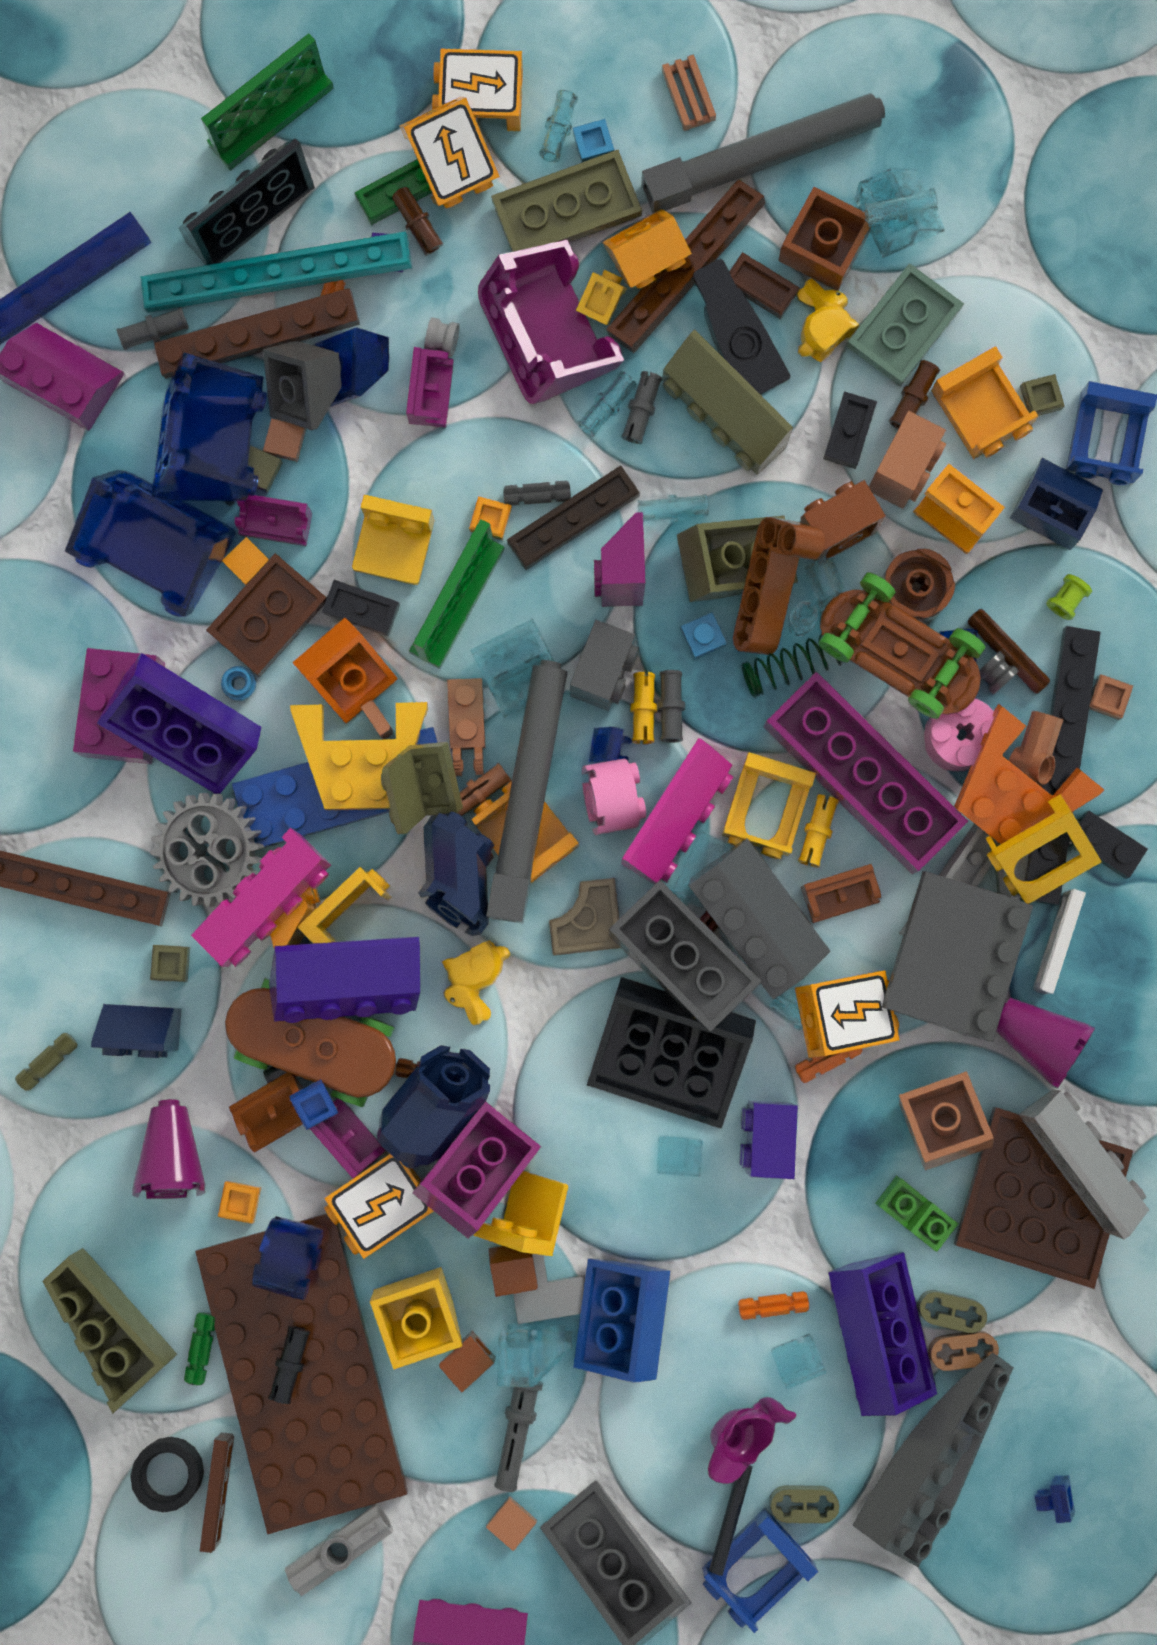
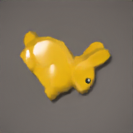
M812 278L807 280L804 287L798 290V300L808 306L815 307V312L804 320L800 335L802 344L798 346V354L801 357L811 356L813 359L822 362L832 354L834 349L843 340L852 337L859 328V324L844 309L848 305V299L845 294L836 290H824Z
M490 940L472 947L469 951L456 958L452 957L442 961L447 971L448 980L451 983L443 992L444 998L453 1006L465 1009L472 1025H479L483 1020H488L491 1017V1011L484 1001L480 999L479 992L495 983L502 972L503 962L511 954L507 947L501 945L496 947Z

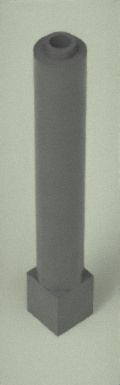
M872 93L689 160L682 162L681 157L643 170L641 186L652 214L660 209L667 211L691 202V197L695 194L878 128L882 124V118H885V108L879 97L875 98Z
M541 660L540 665L532 667L497 867L493 876L486 915L491 919L524 924L531 885L530 879L567 678V671L561 669L562 664L555 661Z

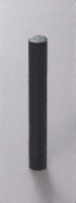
M751 1465L747 1467L740 1478L734 1481L709 1568V1572L719 1576H723L753 1469Z

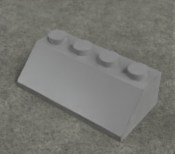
M1052 1089L1018 1115L1103 1230L1125 1240L1132 1234L1149 1211V1208L1143 1202L1146 1195L1135 1181L1131 1180L1128 1182L1122 1174L1121 1170L1124 1169L1122 1162L1111 1150L1109 1152L1105 1151L1099 1143V1140L1102 1139L1101 1134L1090 1121L1085 1123L1077 1113L1080 1107L1071 1094L1068 1092L1063 1094L1061 1090Z

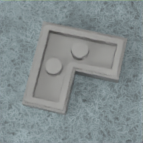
M533 1254L538 1288L533 1291L513 1294L518 1324L580 1314L584 1291L583 1275L548 1281L544 1255Z

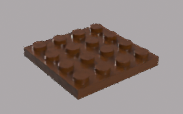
M993 1107L988 1122L994 1137L993 1147L980 1151L954 1245L1095 1289L1110 1234L1103 1230L1020 1116L1016 1113ZM1099 1140V1143L1106 1152L1111 1150L1120 1159L1124 1166L1121 1172L1126 1178L1133 1150Z

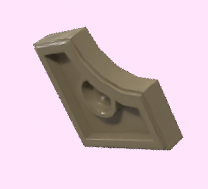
M615 878L580 882L579 896L573 908L562 917L549 920L553 956L621 948L609 936V928L619 920Z

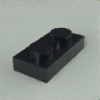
M844 391L823 457L824 460L856 469L877 401Z
M333 580L322 613L338 620L346 618L353 625L389 637L400 603Z
M1086 811L1078 823L1101 859V863L1125 879L1130 878L1148 848L1091 811Z

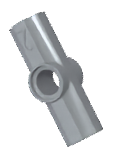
M375 1504L341 1529L332 1531L324 1541L286 1566L285 1572L293 1589L303 1596L337 1571L346 1569L354 1559L393 1533L390 1520L383 1509ZM333 1543L344 1544L347 1547L348 1555L344 1557L335 1556L330 1549V1545Z

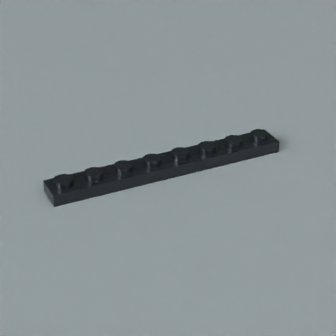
M1070 626L1063 628L1050 715L1063 719V723L1052 754L1055 758L1054 774L1047 784L1042 785V788L1051 795H1054L1076 768L1080 769L1100 631ZM1067 832L1028 854L1024 881L1038 879L1066 863L1070 838ZM1062 885L1033 902L1059 905Z

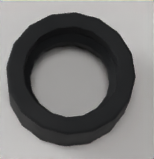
M176 1437L157 1439L142 1450L133 1463L130 1475L132 1490L138 1501L150 1510L162 1513L178 1510L187 1504L200 1488L204 1475L203 1462L196 1448L186 1440ZM159 1454H176L187 1465L189 1475L187 1484L182 1491L175 1495H160L151 1488L147 1481L146 1472L148 1464Z

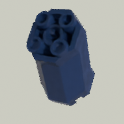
M450 811L447 816L438 813L431 816L423 827L426 883L418 894L421 898L428 896L425 902L426 906L449 925L458 928L462 923L468 926L464 933L470 936L481 935L489 924V918L486 916L488 909L486 867L494 858L491 850L495 845L486 836L480 833L476 835L466 826L467 821L461 815Z
M440 1045L421 1056L417 1068L382 1109L377 1131L378 1142L397 1161H401L404 1166L417 1168L420 1165L427 1166L439 1159L486 1102L490 1092V1084H488L490 1068L471 1050L460 1049L459 1053L449 1052L451 1047Z

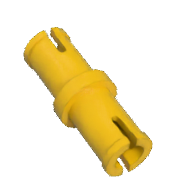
M645 672L633 673L634 701L630 704V712L633 713L632 743L640 744V741H643L642 744H653L654 714L657 713V704L654 703L655 674L648 672L647 676H645Z
M822 794L817 795L811 821L805 825L804 831L807 834L801 855L798 858L799 863L808 866L811 856V867L815 868L820 867L826 841L832 836L833 831L830 827L839 800L829 796L827 802V799H825L826 795Z

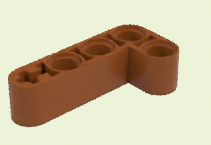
M765 517L760 522L733 634V643L738 651L768 655L777 650L799 558L815 560L822 554L825 537L821 529L804 523L774 517Z

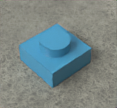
M605 119L573 127V136L581 163L614 151Z
M713 612L684 624L680 628L694 660L727 644Z

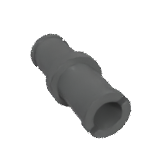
M178 308L153 318L152 315L145 316L144 321L116 330L123 349L127 350V348L151 340L154 343L161 341L160 337L183 329H189L182 308Z
M648 371L641 372L634 399H631L628 404L630 412L621 438L631 443L636 440V444L643 443L649 417L654 415L656 409L653 404L662 377L652 372L648 376Z
M664 670L660 672L661 701L658 702V711L661 712V741L667 743L683 741L682 711L685 710V702L682 701L681 692L682 672L679 670Z

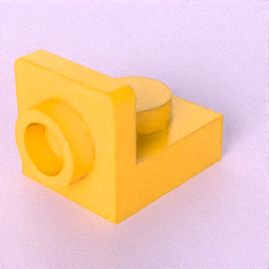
M605 269L602 275L593 272L576 311L605 325H609L622 294H625L627 287L620 285L622 277Z

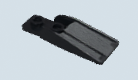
M718 259L695 271L692 277L706 304L704 306V315L718 353L759 394L789 380L790 373L768 332L740 288L737 289L725 262L722 259Z

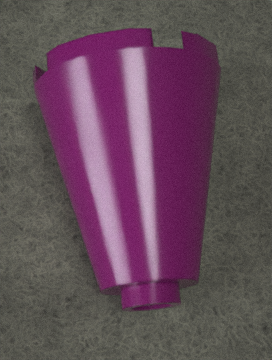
M1010 998L1007 1003H1004L996 1032L1050 1085L1058 1089L1095 1028L1089 1024Z
M179 1100L158 1101V1106L151 1108L132 1187V1195L138 1198L141 1191H145L146 1199L187 1198V1191L195 1189L196 1196L205 1194L206 1185L188 1109L185 1106H180Z

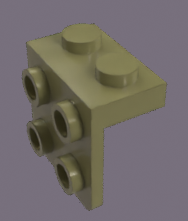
M448 742L409 745L383 767L381 784L387 792L390 804L389 817L395 825L397 834L408 833L425 816L438 813L449 814L450 811L458 813L463 809Z

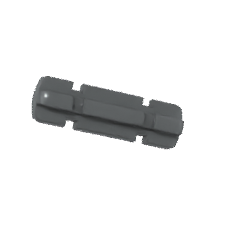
M555 481V485H550V482L522 484L523 487L519 488L517 485H507L503 489L504 502L511 506L519 505V502L523 501L524 504L552 502L551 499H556L557 502L567 501L571 497L568 481Z

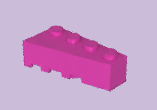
M290 828L282 836L287 842L282 848L278 847L273 851L269 850L260 860L259 868L261 871L257 875L252 873L244 877L235 887L233 894L236 898L232 902L228 899L222 901L191 935L221 967H229L231 964L237 967L251 953L248 947L258 938L261 941L266 939L277 927L274 922L284 912L287 915L291 914L302 903L303 899L300 896L310 886L313 889L317 888L329 876L326 870L331 864L295 830Z

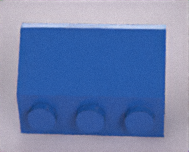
M588 1259L573 1368L633 1383L656 1380L671 1271L641 1264Z

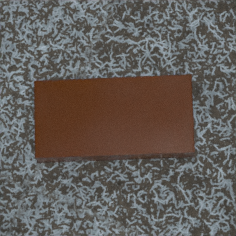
M743 252L729 271L737 289L740 288L748 300L779 319L782 318L800 289L797 285Z

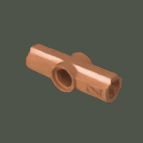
M1032 711L1022 744L1013 750L1009 761L1042 787V785L1047 784L1051 780L1055 771V758L1052 754L1063 719L1042 712Z

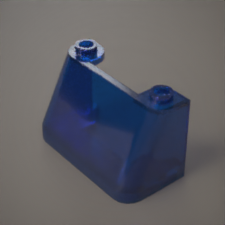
M185 352L183 353L164 396L152 497L166 501H245L249 495L254 496L259 477L254 475V467L248 466L252 420L257 411H263L267 399V392L262 391L263 376Z
M115 470L92 477L65 552L74 556L75 561L85 567L93 568L95 565L110 564L161 592L160 601L168 613L178 617H186L192 614L230 549L236 532L229 525L145 479L127 471Z

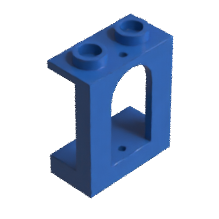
M1089 381L1080 393L1066 470L1074 471L1075 475L1081 478L1092 479L1096 478V476L1108 478L1109 482L1116 485L1134 483L1143 474L1144 469H1140L1139 464L1148 416L1155 408L1157 394ZM1096 408L1129 415L1119 464L1088 458V448Z
M766 1508L733 1538L723 1576L709 1572L712 1559L702 1567L703 1575L706 1579L703 1585L716 1600L722 1597L731 1607L728 1613L741 1628L747 1625L753 1633L758 1630L756 1622L803 1577L808 1582L818 1573L815 1562ZM766 1535L787 1558L788 1562L753 1595L748 1597L736 1596L727 1586V1573L749 1549Z

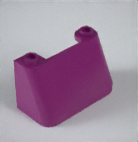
M568 240L498 255L478 285V298L522 395L530 404L544 402L614 371L624 361L619 344L609 336L601 337L597 340L586 315L576 311L579 300L571 282L574 280L579 269V260Z

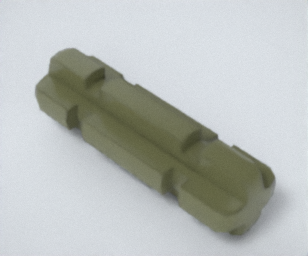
M62 1033L54 1040V1045H49L28 1064L30 1068H24L15 1077L17 1084L25 1091L34 1088L39 1083V1078H44L64 1060V1055H69L77 1048L78 1044L71 1035Z

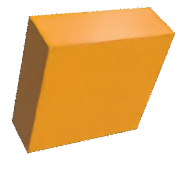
M478 496L469 531L473 532L480 519L490 523L493 538L503 540L512 506Z
M246 537L222 562L247 585L269 559Z
M225 1181L218 1217L253 1224L262 1187Z

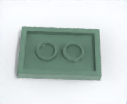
M909 263L848 340L846 347L901 386L962 309L964 303Z

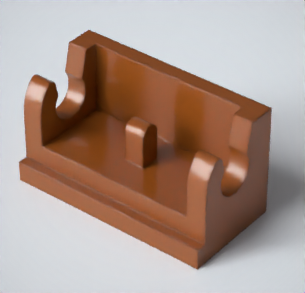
M872 864L801 886L812 923L880 903L881 893Z
M291 1073L283 1074L229 1106L240 1135L245 1134L247 1143L254 1153L303 1124L289 1098L290 1095L302 1090L303 1086Z

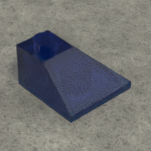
M356 327L314 344V346L339 353L341 389L330 407L361 397L389 371V337Z

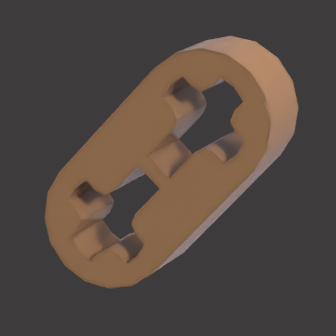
M985 1331L941 1335L935 1337L928 1347L930 1360L937 1368L943 1371L974 1368L991 1353L997 1356L999 1354L997 1341ZM978 1339H982L985 1344L990 1345V1349L984 1350L983 1357H980L974 1351L967 1352L966 1348L978 1346ZM943 1344H947L952 1350L960 1349V1353L949 1355L948 1362H944L941 1357L936 1356L937 1352L942 1351Z

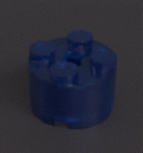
M275 1216V1218H272L258 1251L262 1254L260 1265L255 1264L253 1287L290 1298L305 1300L310 1286V1279L307 1278L310 1269L316 1271L320 1262L322 1249H319L324 1230L283 1217Z

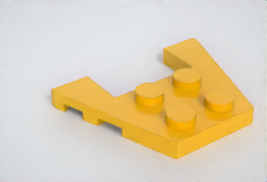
M427 702L395 703L396 739L324 741V706L322 704L290 705L292 717L326 811L390 808L387 792L381 784L382 769L409 745H417L422 724L428 712Z

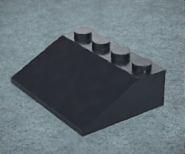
M295 138L284 143L278 149L268 151L258 165L251 170L243 171L233 185L225 191H219L214 194L208 205L199 212L189 214L184 219L183 225L179 227V230L185 242L205 265L223 262L315 188L299 141Z
M621 977L587 1085L717 1128H722L753 1041L756 1020L731 1012L718 1026L709 1032L666 991Z

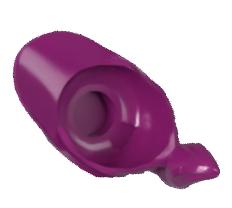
M771 1397L761 1398L752 1408H740L727 1412L716 1422L711 1430L710 1439L715 1449L709 1461L708 1476L715 1482L722 1484L736 1481L750 1464L756 1462L759 1454L772 1443L775 1424H788L796 1418L797 1414L786 1410L780 1402Z

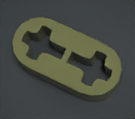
M928 1290L919 1297L917 1302L919 1315L932 1325L966 1333H976L981 1331L987 1322L985 1308L978 1301L938 1290ZM934 1298H938V1303L949 1308L948 1313L936 1311L935 1316L931 1317V1312L925 1306L927 1303H933ZM970 1306H973V1311L978 1314V1319L971 1320L970 1324L966 1325V1320L961 1316L955 1315L956 1310L967 1312Z
M779 1486L772 1492L769 1500L770 1509L774 1517L784 1523H828L836 1518L840 1507L835 1493L825 1486ZM789 1495L791 1502L801 1503V1506H790L789 1512L783 1513L781 1506H776V1504L783 1501V1496ZM823 1495L829 1503H832L831 1506L825 1508V1513H819L816 1506H807V1503L819 1502L820 1496Z

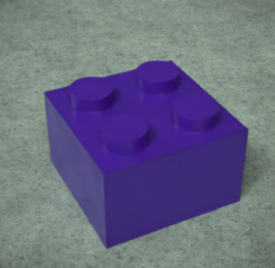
M748 1100V1108H742L741 1129L747 1131L746 1144H740L739 1165L745 1168V1172L750 1177L795 1179L797 1105L786 1102Z

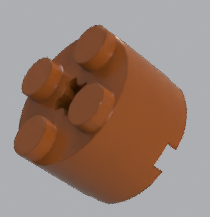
M925 548L899 554L890 563L882 576L896 592L889 603L923 624L932 621L943 611L950 602L955 590V581L948 561L937 552ZM915 582L921 585L918 593L912 590Z

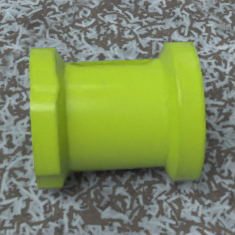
M1067 574L1063 578V586L1055 597L1047 600L1046 605L1059 617L1072 620L1075 616L1074 610L1084 597L1090 596L1092 589L1079 577Z

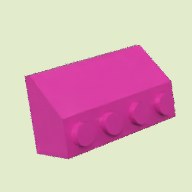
M698 738L624 854L621 864L654 885L659 880L667 883L678 866L672 862L678 851L681 850L686 853L697 836L691 832L697 821L699 820L704 824L715 806L710 801L716 791L723 794L733 779V776L728 773L732 764L709 744Z

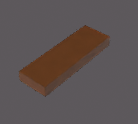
M221 1432L214 1439L199 1552L212 1553L221 1543L234 1436L231 1433Z

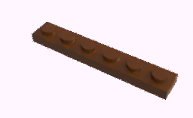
M738 179L685 239L692 253L684 258L685 264L673 271L667 272L664 269L655 274L656 279L643 287L608 326L606 330L609 337L632 353H635L694 286L693 273L714 262L765 205L764 195Z
M350 288L155 342L154 345L161 375L167 379L263 352V349L293 341L300 342L360 325L353 293Z
M0 851V887L161 927L163 925L171 895L169 892Z

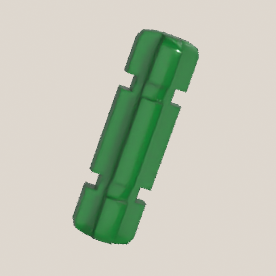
M197 1313L195 1317L194 1327L196 1332L192 1333L187 1362H190V1366L186 1367L184 1381L191 1385H203L205 1383L207 1370H204V1367L208 1365L214 1337L211 1336V1331H215V1317L211 1313Z

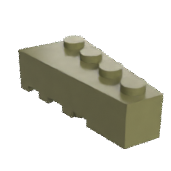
M84 1248L68 1256L42 1281L64 1323L68 1322L76 1337L74 1342L79 1352H84L93 1369L91 1374L97 1386L101 1385L109 1400L106 1403L112 1414L177 1355L173 1348Z

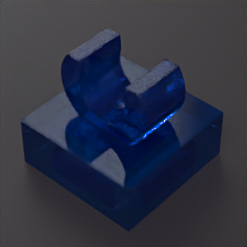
M612 726L594 728L589 762L596 764L624 758L628 761L629 757L622 756L620 749L621 744H631L632 739L628 736H623L624 729Z
M1069 1475L1054 1476L1050 1485L1051 1489L1037 1490L1038 1495H1035L1037 1511L1054 1510L1056 1523L1071 1522L1075 1514L1070 1477Z

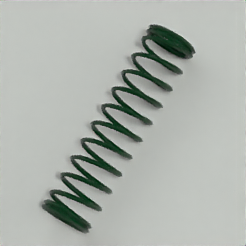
M808 638L806 641V651L800 644L795 643L793 645V656L787 649L782 648L780 650V661L773 653L767 655V666L762 659L756 657L754 660V671L749 662L742 663L743 676L751 695L756 698L760 694H764L758 674L757 661L765 669L773 689L777 690L771 670L770 656L778 664L785 682L789 686L790 682L785 670L783 651L791 659L798 677L802 681L803 677L796 656V646L804 654L812 675L815 673V669L810 657L809 641L817 649L824 668L828 671L829 667L824 657L823 649L813 639ZM836 659L838 665L841 666L842 662Z

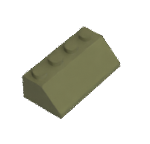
M694 329L664 367L662 376L663 387L674 399L679 397L688 406L686 409L698 423L703 421L712 430L710 433L722 447L727 445L736 454L735 459L746 471L751 469L758 475L787 448L793 427Z

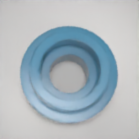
M234 666L223 674L221 687L225 695L235 701L246 700L252 696L256 689V678L248 668ZM243 678L245 686L240 690H236L234 688L235 680Z

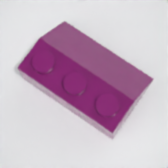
M38 323L31 325L10 338L0 353V379L4 383L88 431L92 428L124 376L123 371Z
M636 512L601 548V560H594V596L601 597L602 607L643 606L646 583L643 512Z
M441 1599L419 1600L412 1645H524L528 1613L519 1612L513 1608H503L501 1610L483 1608L475 1603L459 1605L450 1604Z

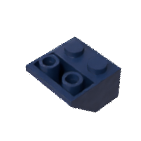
M1042 457L1009 518L1071 550L1081 540L1093 518L1103 489Z
M103 1004L92 1037L91 1047L102 1048V1055L108 1056L132 1055L133 1050H138V1057H167L168 1051H178L182 1008Z

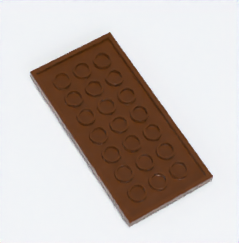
M326 1213L196 1250L195 1253L211 1315L215 1317L214 1327L267 1534L407 1495L408 1488L339 1225H335ZM291 1325L311 1331L301 1361L304 1364L302 1372H298L291 1404H282L268 1399L278 1368L275 1366L276 1358L281 1357L288 1332L287 1329Z

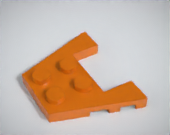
M998 704L992 716L994 718L988 733L985 732L980 743L982 747L975 764L971 765L954 807L998 843L1002 844L1054 814L1055 812L1048 801L1061 794L1073 812L1100 795L1105 789L1079 768H1076L1054 795L1049 794L1003 756V753L1025 729L1026 725Z

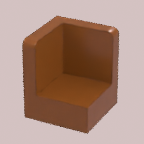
M505 1246L488 1248L495 1297L533 1291L538 1288L533 1254L519 1252Z
M473 1330L462 1339V1347L454 1349L439 1364L440 1369L461 1393L489 1369L496 1359L495 1355Z

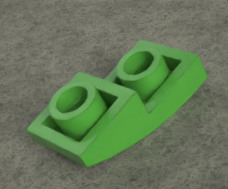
M897 1175L875 1203L936 1252H938L958 1225L956 1221Z

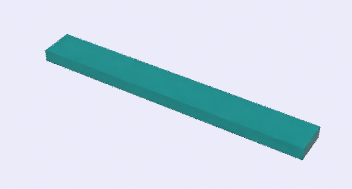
M404 231L140 277L144 309L147 313L412 269L409 238L407 232Z

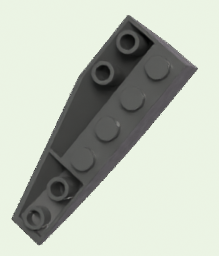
M991 1353L962 1377L931 1408L909 1434L889 1462L854 1521L853 1526L885 1550L919 1567L922 1560L926 1559L930 1554L932 1543L940 1529L950 1520L951 1511L957 1502L1014 1367L996 1354Z

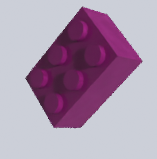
M87 648L73 752L87 758L152 764L153 757L97 724L99 717L123 676L139 657L140 653ZM144 654L165 667V662L157 655Z
M485 1102L437 1160L412 1194L466 1238H470L480 1229L541 1146L490 1104Z

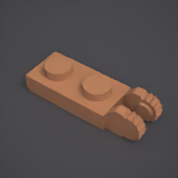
M483 679L447 680L450 749L453 750L455 775L462 776L464 771L462 750L474 749V771L476 775H484L483 749H486Z

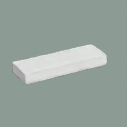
M1071 889L1063 893L1033 986L1034 991L1043 994H1054L1086 894L1085 892Z

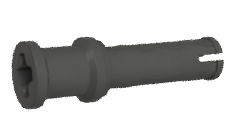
M512 1376L513 1393L510 1406L506 1407L504 1413L506 1415L505 1418L508 1419V1425L494 1487L506 1492H515L517 1490V1481L529 1424H533L536 1420L535 1403L538 1391L542 1390L543 1387L541 1381L525 1376Z

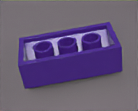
M143 653L139 655L123 676L97 722L100 726L214 794H221L255 753L262 728Z
M419 937L275 946L269 981L274 1022L286 1021L288 1023H296L303 1019L316 1018L333 1020L342 1016L355 1015L358 1017H370L381 1013L402 1015L410 1011H416L421 992Z
M904 1252L850 1263L828 1272L861 1416H895L937 1395Z

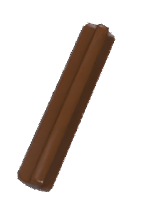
M983 609L977 610L968 619V624L996 653L1001 651L1005 655V661L1009 666H1015L1019 670L1017 675L1034 693L1041 692L1050 683L1048 676Z

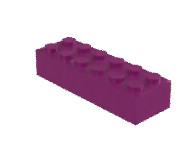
M815 672L763 726L806 770L816 773L815 779L834 798L839 800V803L911 874L920 871L968 822L818 672Z

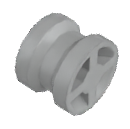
M432 317L428 324L424 349L448 352V356L452 357L459 337V323L451 322L444 324L440 319Z

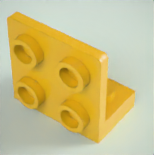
M364 494L360 507L364 514V520L352 569L360 573L418 585L435 522L432 510Z
M523 1171L511 1186L504 1219L493 1217L491 1223L484 1222L473 1236L519 1252L553 1256L568 1185Z

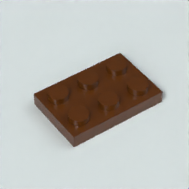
M274 553L206 631L260 677L325 605L327 597Z

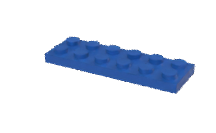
M434 727L420 731L417 745L438 743ZM308 762L232 783L238 807L245 806L247 808L243 818L255 817L256 820L250 826L251 831L261 830L262 832L258 837L254 838L255 843L263 844L264 848L286 842L282 836L290 828L305 837L389 813V809L326 811Z

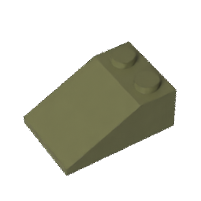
M784 515L772 516L774 518L785 519ZM765 517L701 523L677 534L690 602L720 599L743 594L757 530L760 522ZM795 574V578H794V583H793V584L798 583V579H797V575H796V574Z

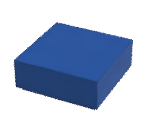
M321 1079L289 1096L306 1130L338 1114Z

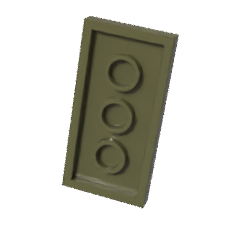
M619 150L491 196L511 252L562 240L572 242L642 216V208Z

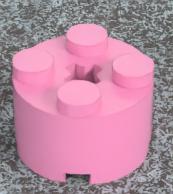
M975 699L966 709L958 713L941 714L938 719L929 718L924 730L925 748L928 756L935 764L945 770H969L971 765L975 764L982 747L980 745L985 732L988 733L994 717L992 715L994 711L986 703ZM964 729L967 732L966 738L960 741L956 736L959 734V730Z
M624 758L582 767V775L588 774L589 782L582 783L589 822L596 821L598 827L592 829L594 834L599 835L637 828L639 821L646 818V806L643 797L638 798L635 784L640 783V776L636 762L628 763L627 759Z

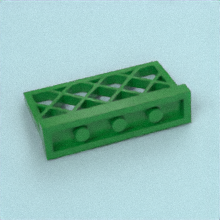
M309 33L201 118L209 137L207 140L209 147L230 171L334 89L332 81L324 72L316 41Z
M480 519L409 649L410 654L441 669L505 550L503 545L493 541L490 523Z

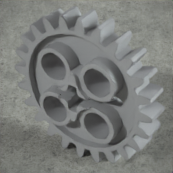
M199 793L198 800L195 795H188L185 797L186 804L182 801L174 802L173 805L176 813L164 811L163 815L168 822L156 823L155 825L162 831V835L151 838L152 841L160 844L159 849L150 852L151 855L160 856L161 860L153 868L163 869L165 872L159 881L170 880L172 882L168 889L169 893L181 890L180 901L189 900L192 896L193 906L201 905L204 901L206 907L215 906L216 901L220 904L225 899L229 900V896L233 899L236 898L233 894L235 887L244 877L252 873L258 874L252 866L253 864L261 863L260 860L262 859L255 856V851L263 849L264 845L254 841V838L258 837L262 832L261 830L251 831L250 826L256 820L255 817L244 819L243 815L247 808L240 806L234 809L235 799L227 798L223 802L222 794H213L210 799L208 793ZM205 816L211 824L207 834L201 828V821ZM186 828H188L189 833H190L193 837H189V836L186 834V832H185V829H186ZM229 840H232L236 847L233 857H230L226 852V844ZM182 843H185L188 847L189 852L186 859H183L179 852ZM208 851L211 856H206L205 853ZM223 863H226L229 866L230 869L228 872L226 871V868L223 865ZM207 866L213 870L214 874L211 883L207 882L204 877V870Z

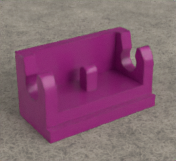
M414 347L406 410L409 424L447 427L454 360L448 358V352Z
M238 494L237 503L240 507L239 517H235V526L239 530L238 534L240 536L307 546L312 512L308 504L252 494Z
M336 1099L333 1103L338 1114L313 1126L310 1130L354 1179L383 1154L386 1149L344 1101Z

